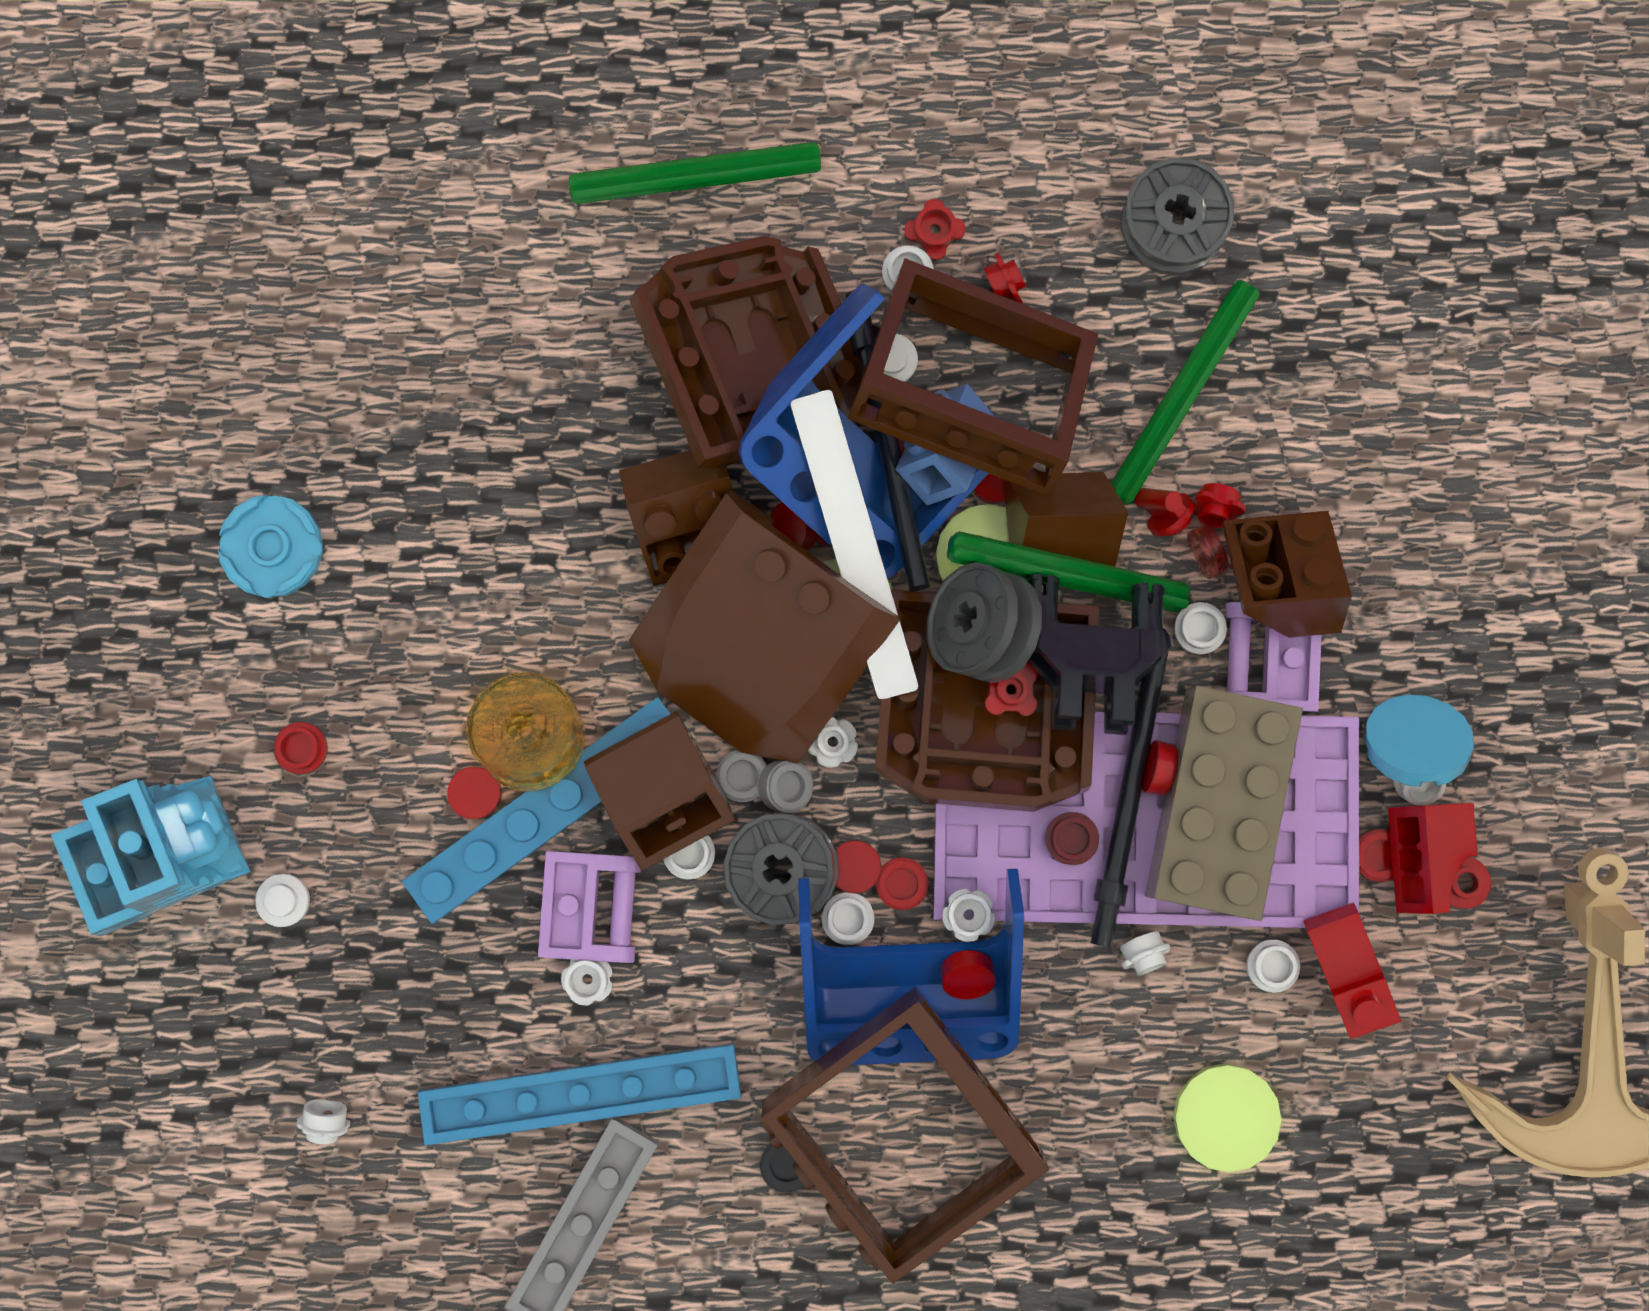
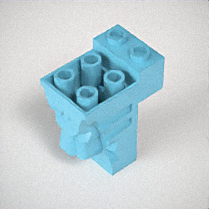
M212 776L186 782L178 786L168 784L163 787L153 785L148 788L143 780L134 779L81 800L88 820L51 834L90 934L104 936L150 917L154 912L251 873Z

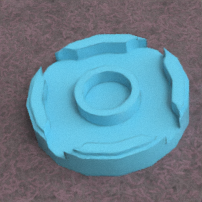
M256 496L236 506L223 522L219 534L221 536L220 550L218 549L219 562L229 580L243 591L265 598L288 596L304 587L318 570L323 554L321 529L313 515L293 499L282 496Z
M1408 694L1389 698L1374 708L1366 722L1364 731V742L1368 748L1367 756L1372 765L1386 777L1408 786L1421 787L1422 782L1430 783L1436 781L1435 786L1449 783L1464 772L1474 748L1473 731L1466 718L1450 704L1430 696Z

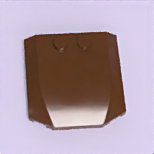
M762 236L671 257L647 283L642 284L635 290L630 298V303L698 468L717 469L741 462L739 455L740 441L769 384L842 304L819 249L807 246L804 251L782 247L780 239ZM849 339L812 379L815 386L821 392L830 390L833 393L836 406L847 417L862 377L859 357L853 356ZM854 422L858 427L863 426L862 424Z
M730 490L725 494L629 641L656 690L741 753L799 763L868 667L867 660L886 641L905 614L896 608L898 614L896 615L846 581L840 574L774 528L772 524L775 520L735 491Z
M890 589L895 607L905 614L900 624L917 678L918 689L887 699H880L875 773L925 803L1035 812L1088 791L1092 784L1096 693L1082 692V717L1079 721H1076L1074 731L1052 729V689L1038 673L1037 679L1033 683V697L1037 700V708L1031 715L1021 716L1016 711L1003 712L998 716L990 714L984 706L985 699L988 697L987 686L989 682L945 670L932 657L927 642V617L936 593ZM1058 603L1057 620L1060 622L1099 626L1100 606ZM1008 685L1006 691L1012 695L1015 693L1016 688L1013 685Z

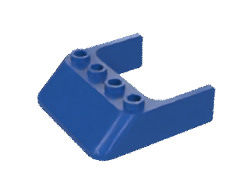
M864 283L857 286L771 381L740 441L739 447L740 459L745 468L830 546H832L792 412L791 402L794 399L821 392L815 386L812 379L883 302L884 296L876 289ZM837 407L888 579L899 572L904 564L878 445L854 422L847 419L848 417ZM976 469L967 492L930 505H926L908 484L921 546L988 475L987 472Z
M1018 868L1007 869L1005 923L1003 929L996 936L988 940L975 942H933L928 944L842 948L826 946L815 939L812 932L809 878H798L807 1052L810 1058L816 1061L915 986L972 1060L1000 1058L1010 1054L1017 1048L1020 1027L1024 908ZM964 950H973L986 954L994 965L995 985L988 994L971 1000L957 999L948 995L943 989L941 978V965L947 957ZM907 1023L851 1065L933 1062L937 1060Z

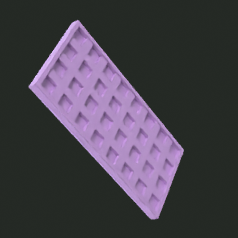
M1095 712L1092 784L1086 792L1035 812L935 804L933 919L943 920L942 912L949 905L948 898L957 890L968 889L970 892L979 890L988 895L993 903L991 912L995 915V921H1005L1007 869L1018 868L1024 908V922L1094 923L1098 901L1093 900L1097 879L1103 880L1133 724L1128 725L1126 735L1105 734L1104 712ZM1181 713L1156 714L1151 744L1154 740L1175 744ZM1301 716L1262 921L1145 897L1165 795L1160 796L1146 793L1142 789L1124 884L1129 885L1125 907L1119 906L1116 924L1306 928L1303 920L1353 902L1359 913V717ZM1078 812L1089 817L1096 825L1099 833V845L1093 857L1087 862L1079 865H1066L1055 860L1049 853L1045 842L1046 830L1050 822L1060 814ZM968 909L964 912L965 919L971 920L974 917L972 910Z

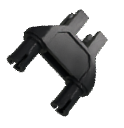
M1042 574L1027 576L1026 580L1036 589L1042 606V629L1036 649L1028 661L1052 689V729L1074 731L1076 721H1079L1082 717V692L1104 693V733L1126 735L1128 725H1132L1135 721V686L1172 648V636L1163 628V596L1165 595V588L1160 584L1154 583L1152 585V592H1148V583H1138L1130 588V595L1132 596L1130 629L1067 624L1057 620L1059 578L1047 575L1046 584L1044 583L1042 586Z

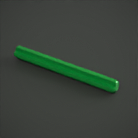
M807 142L572 173L569 176V191L573 202L581 204L816 173L821 170L820 149L817 143Z
M1238 280L1232 286L1113 478L1111 485L1124 505H1129L1133 502L1259 298V290L1248 282Z
M961 531L951 536L948 542L947 558L957 564L968 565L977 562L999 568L1003 572L1016 574L1025 579L1032 574H1042L1043 583H1046L1047 575H1053L1059 578V586L1128 602H1132L1130 588L1133 585L1148 583V592H1152V585L1154 583L1160 584L1165 588V595L1163 596L1164 610L1180 612L1182 609L1187 608L1190 602V586L1181 581Z

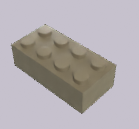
M1198 685L1185 691L1175 746L1178 749L1177 772L1170 791L1164 797L1145 897L1262 921L1301 722L1302 707Z

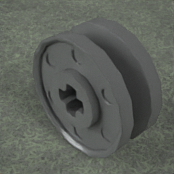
M1170 158L1152 164L1136 178L1122 209L1121 231L1127 249L1141 265L1159 274L1182 276L1200 270L1217 256L1233 226L1234 201L1228 184L1212 167L1195 159ZM1172 209L1183 211L1182 220L1184 221L1182 224L1172 222Z
M974 562L959 567L943 581L931 603L927 617V642L932 657L943 669L989 683L1008 680L1025 666L1036 649L1042 629V606L1036 589L1024 577L1003 572L999 568Z
M794 813L763 815L745 824L730 841L724 860L725 885L734 903L750 918L769 925L794 924L799 922L798 878H809L811 915L819 912L834 895L840 875L838 852L829 833L812 819ZM774 858L778 860L789 858L793 867L787 870L792 875L790 880L787 877L776 879L773 876L771 870L777 867L773 862Z

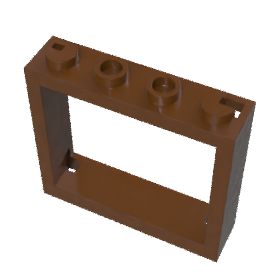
M904 258L888 297L847 419L1049 496L1069 461L1098 333ZM909 293L917 295L916 299L909 297ZM904 308L1067 371L1068 375L1052 439L883 374ZM1061 353L1071 355L1072 359L1061 356ZM871 398L881 402L880 409L866 404L867 399ZM1037 462L1045 465L1044 472L1032 468L1034 463Z
M916 986L762 1100L761 1118L763 1121L760 1124L769 1134V1142L776 1149H780L782 1146L785 1147L796 1161L792 1166L803 1185L810 1191L814 1188L819 1190L828 1202L825 1205V1209L833 1223L842 1232L849 1229L860 1242L857 1248L867 1266L871 1264L876 1271L881 1269L892 1284L1049 1171L1043 1150ZM908 1023L1011 1156L893 1242L888 1233L790 1109Z

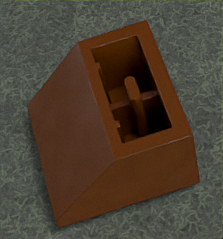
M691 450L619 470L626 506L653 586L668 582L725 494L733 490L726 466L717 469L698 468Z
M1329 511L1223 521L1222 528L1242 612L1245 615L1288 638L1342 633L1352 595Z
M677 711L583 761L618 835L642 871L735 821L727 796L715 773Z

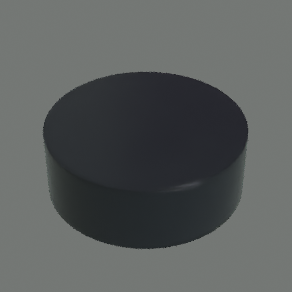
M769 1143L764 1149L760 1160V1172L767 1185L776 1191L785 1193L797 1191L804 1186L792 1166L796 1161L785 1147L782 1146L780 1149H776Z

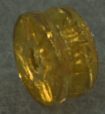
M515 672L494 680L478 694L468 712L466 737L471 753L497 783L515 791H538L557 784L574 769L584 750L585 727L579 710L572 703L570 696L555 680L538 673ZM530 727L532 731L522 737L520 733L525 728Z

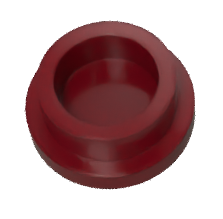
M1078 812L1060 814L1047 827L1045 834L1046 847L1051 856L1060 863L1066 865L1083 864L1091 859L1097 851L1099 845L1098 829L1094 822L1084 814Z

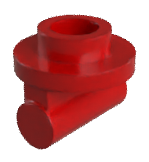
M1141 488L1134 498L1137 507L1145 509L1152 515L1147 520V528L1154 536H1174L1182 532L1191 522V515L1193 514L1195 504L1186 493Z

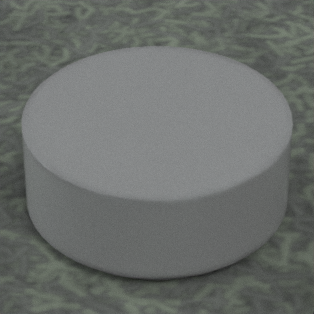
M739 750L733 751L726 755L719 763L716 778L727 798L737 802H749L760 796L758 788L759 778L766 764L760 756L741 753Z
M773 761L765 767L760 775L758 784L759 794L764 804L774 811L786 813L799 811L807 805L813 793L811 773L800 762Z

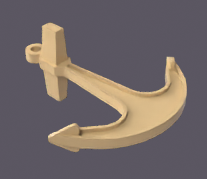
M1597 848L1586 853L1579 862L1578 874L1582 882L1564 883L1566 918L1578 931V941L1589 951L1579 1084L1574 1098L1565 1109L1550 1117L1532 1118L1519 1114L1489 1091L1467 1082L1451 1072L1446 1076L1455 1086L1469 1110L1501 1145L1533 1165L1549 1171L1580 1177H1612L1649 1168V1109L1635 1105L1627 1088L1618 962L1623 966L1645 964V929L1628 912L1629 904L1616 894L1627 883L1629 876L1627 864L1620 856L1609 849ZM1609 864L1610 871L1608 875L1602 879H1597L1598 869L1603 865Z

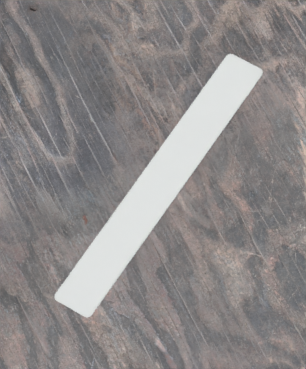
M825 390L794 399L791 402L792 412L841 576L898 615L833 393L830 390ZM899 621L886 641L867 660L879 699H887L918 689L917 678Z

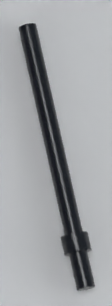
M854 290L845 294L846 299ZM871 315L849 338L853 356L859 357L862 374L878 330V326L872 324ZM868 398L869 405L880 409L881 402ZM874 429L909 591L924 590L930 587L909 487L908 483L895 470L902 456L898 438Z
M1168 653L1141 680L1135 710V721L1132 726L1103 880L1097 879L1093 900L1098 901L1090 941L1091 944L1111 948L1119 906L1125 907L1129 885L1124 884Z

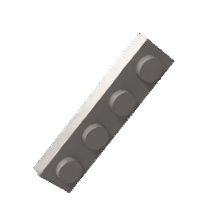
M612 1117L504 1308L509 1311L565 1310L657 1148L658 1140L620 1118Z

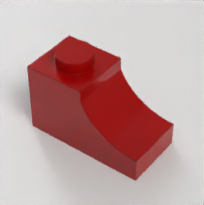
M1452 803L1388 807L1396 913H1449L1451 888L1457 871L1467 858L1478 856L1474 804Z
M1354 902L1303 920L1349 1038L1353 1039L1402 1022Z

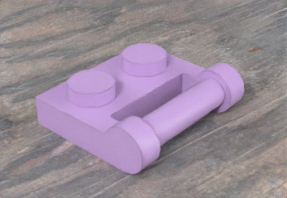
M1240 602L1226 603L1225 619L1230 620L1226 692L1302 707V712H1318L1322 635L1288 638L1265 625L1262 692H1248L1251 621L1257 620L1242 612Z
M546 851L538 957L620 963L634 962L635 946L630 945L635 873H641V869L633 856ZM599 870L615 871L609 944L594 943Z

